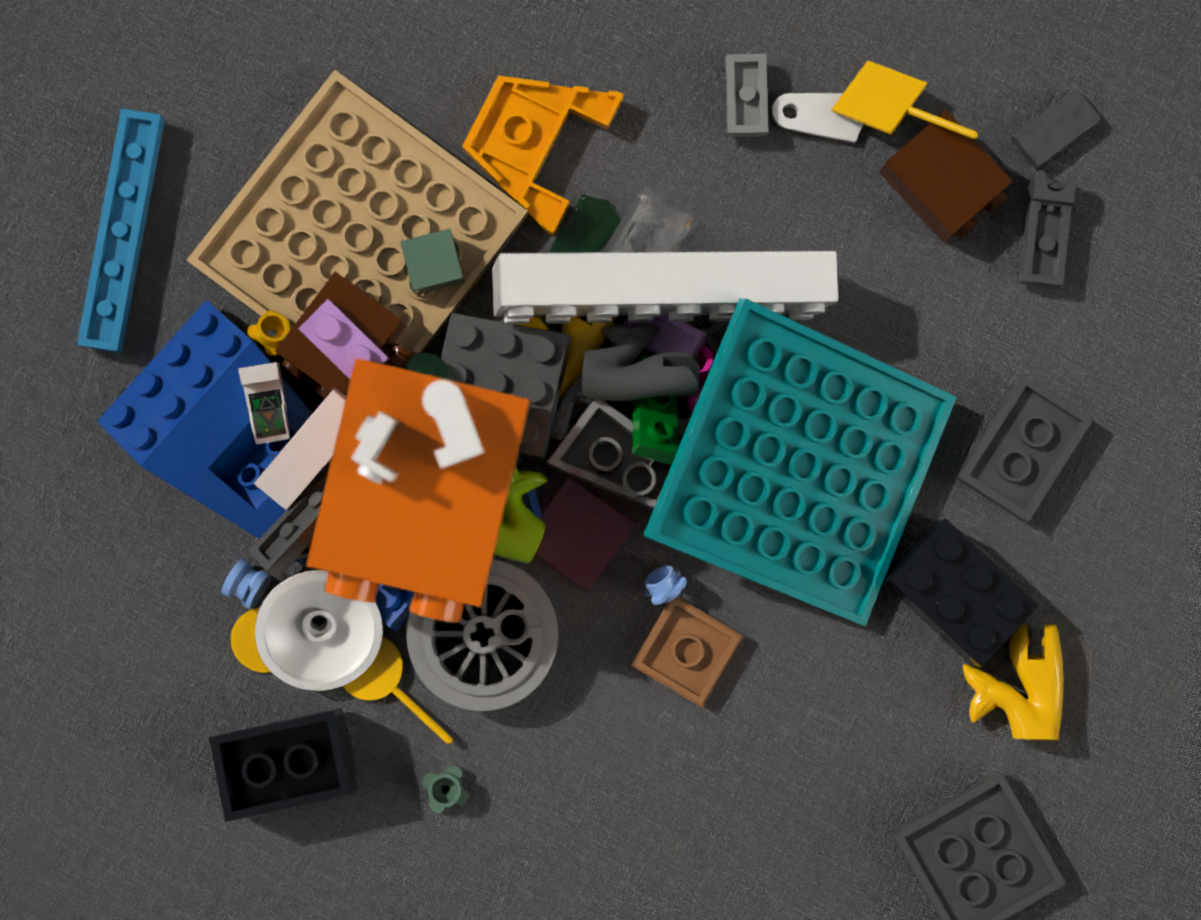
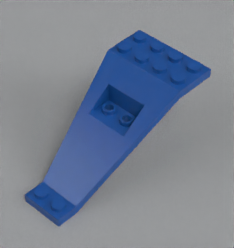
M206 300L97 422L141 467L260 539L286 510L254 485V482L314 411L282 374L291 439L256 444L238 369L273 362L254 341ZM331 457V459L325 464V466L319 471V473L313 478V480L308 484V486H309V485L316 479V477L329 465V463H330L331 460H332V457ZM305 558L294 560L302 566L305 565ZM379 584L376 603L380 610L381 619L389 628L397 632L409 618V608L414 591Z

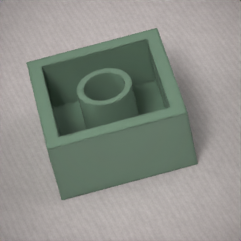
M451 229L400 241L412 290L415 295L465 283Z

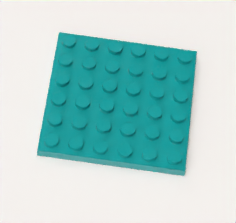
M739 298L643 536L842 618L866 626L957 397L751 300Z

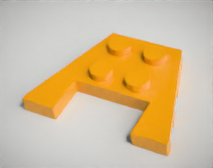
M498 75L462 145L463 151L515 202L525 208L528 214L548 234L554 236L570 206V201L534 184L570 113L608 131L624 99V94L609 90V93L592 91L588 87L574 86L573 88L555 86L544 81Z

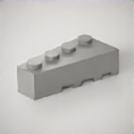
M600 399L592 401L547 462L549 468L651 510H654L671 468L670 464L633 455V422Z

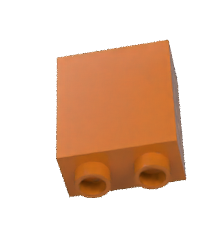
M355 358L306 565L329 571L324 591L346 599L374 603L379 584L414 591L409 608L410 612L427 618L454 623L460 622L464 603L480 607L487 590L531 400ZM439 380L452 382L463 393L485 451L484 454L444 469L440 468L434 451L446 446L436 419L427 413L423 407L422 400L428 385ZM379 412H385L400 422L377 460L398 472L399 475L394 482L384 479L381 485L357 472L361 464L351 458L361 443L355 437L363 422L369 415L376 418Z

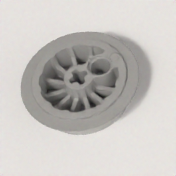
M493 560L485 598L481 604V615H477L472 605L464 603L471 617L470 621L461 617L459 623L465 626L464 631L437 630L436 619L420 616L412 612L409 614L407 623L408 653L421 681L433 694L443 701L472 711L502 709L527 697L540 685L548 674L554 661L558 644V625L555 611L544 589L522 569L503 561ZM490 585L505 589L503 598L491 616L488 615ZM512 595H515L524 604V609L522 610L511 608L502 612ZM509 615H518L525 622V632L518 639H510L503 632L502 625L504 619ZM481 622L484 623L485 628H493L494 636L488 638V646H483L481 640L474 641L473 633L479 631L478 624ZM436 637H463L464 642L443 654H439ZM529 638L533 640L528 656L511 647V645H520ZM468 647L470 649L469 654L457 674H454L445 665L444 660ZM497 648H501L523 662L522 667L513 675H510L497 652ZM477 653L480 654V681L478 684L463 679L464 673ZM488 653L492 655L502 673V681L491 684L487 683Z

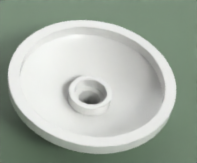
M325 570L299 573L282 581L265 598L256 619V645L264 664L280 680L305 690H330L352 682L362 675L373 663L382 642L383 625L376 601L374 603L361 602L325 592L324 589L329 572ZM315 616L326 618V622L322 625H315L311 620Z

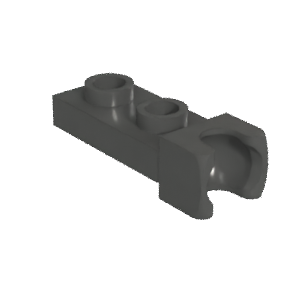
M1038 170L1031 175L1028 182L1027 214L1019 284L1060 289L1064 285L1071 211L1075 200L1077 178L1074 174H1069L1065 180L1059 183L1057 191H1052L1046 185V172Z

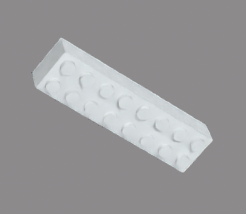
M836 251L499 254L492 268L494 317H504L505 324L529 323V318L546 317V323L562 324L571 322V317L587 316L588 323L612 322V317L628 316V322L633 323L653 321V316L669 315L670 322L693 321V316L709 315V321H730L739 298L751 300L778 314H789V319L810 320L814 318L815 314L825 313V308L838 302Z

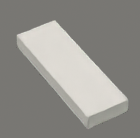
M337 388L331 391L254 482V485L285 510L290 507L333 455L346 401V396Z

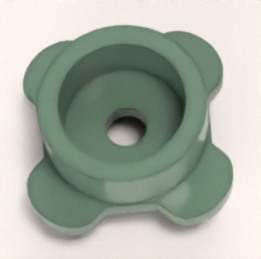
M452 765L445 772L438 774L429 772L424 776L422 784L424 788L428 789L429 807L433 812L441 813L445 808L452 805L463 806L467 803L469 793L463 789L461 782L463 773L459 767ZM444 785L449 786L450 791L448 793L442 791Z

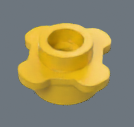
M269 310L259 318L257 325H250L248 327L247 336L252 341H257L262 345L267 355L278 356L279 354L275 350L293 326L290 325L284 315L277 311ZM275 331L276 335L271 336L268 332Z

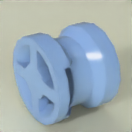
M241 558L228 574L221 594L228 598H239L242 600L244 607L252 610L266 592L272 575L265 570L258 572L252 568L251 562Z

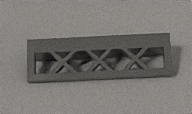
M331 462L249 550L265 571L280 582L291 577L284 571L296 559L305 558V565L297 574L320 570L306 565Z

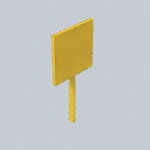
M868 60L832 108L834 113L890 135L904 116L909 114L971 139L978 137L977 131L912 107L927 86V82Z

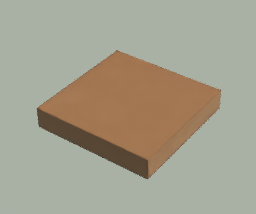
M676 597L674 600L667 602L631 666L703 708L744 636Z

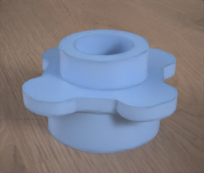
M665 565L655 569L647 576L644 581L646 587L645 594L647 597L652 596L651 602L653 605L674 600L686 586L687 580L685 577H679L681 573L678 569Z

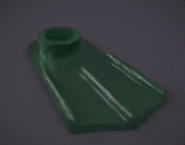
M582 194L548 253H598L622 226L623 221L615 213L609 200L593 198Z

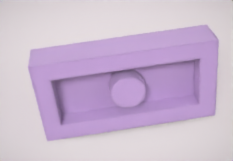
M329 299L298 328L350 380L355 358L384 365L389 360Z

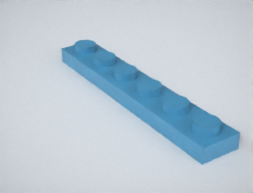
M121 108L77 345L82 348L122 354L165 122L161 114Z

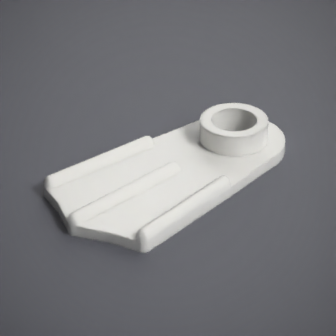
M787 93L778 97L772 107L773 119L783 129L849 143L857 141L860 130L864 125L832 112L833 106L843 93ZM785 107L793 108L796 111V117L793 119L785 117L783 109Z

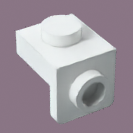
M379 412L376 418L369 415L363 422L355 437L361 443L351 458L361 464L357 472L381 485L384 479L394 482L399 475L398 472L377 460L400 422L385 412Z

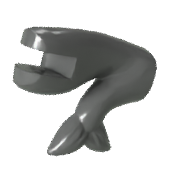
M641 324L633 328L624 325H610L604 327L602 333L614 346L604 349L586 350L584 352L582 395L593 399L609 401H631L660 396L692 397L699 391V358L684 352H667L651 356L630 365L639 356L641 350L652 343L660 328L652 324Z

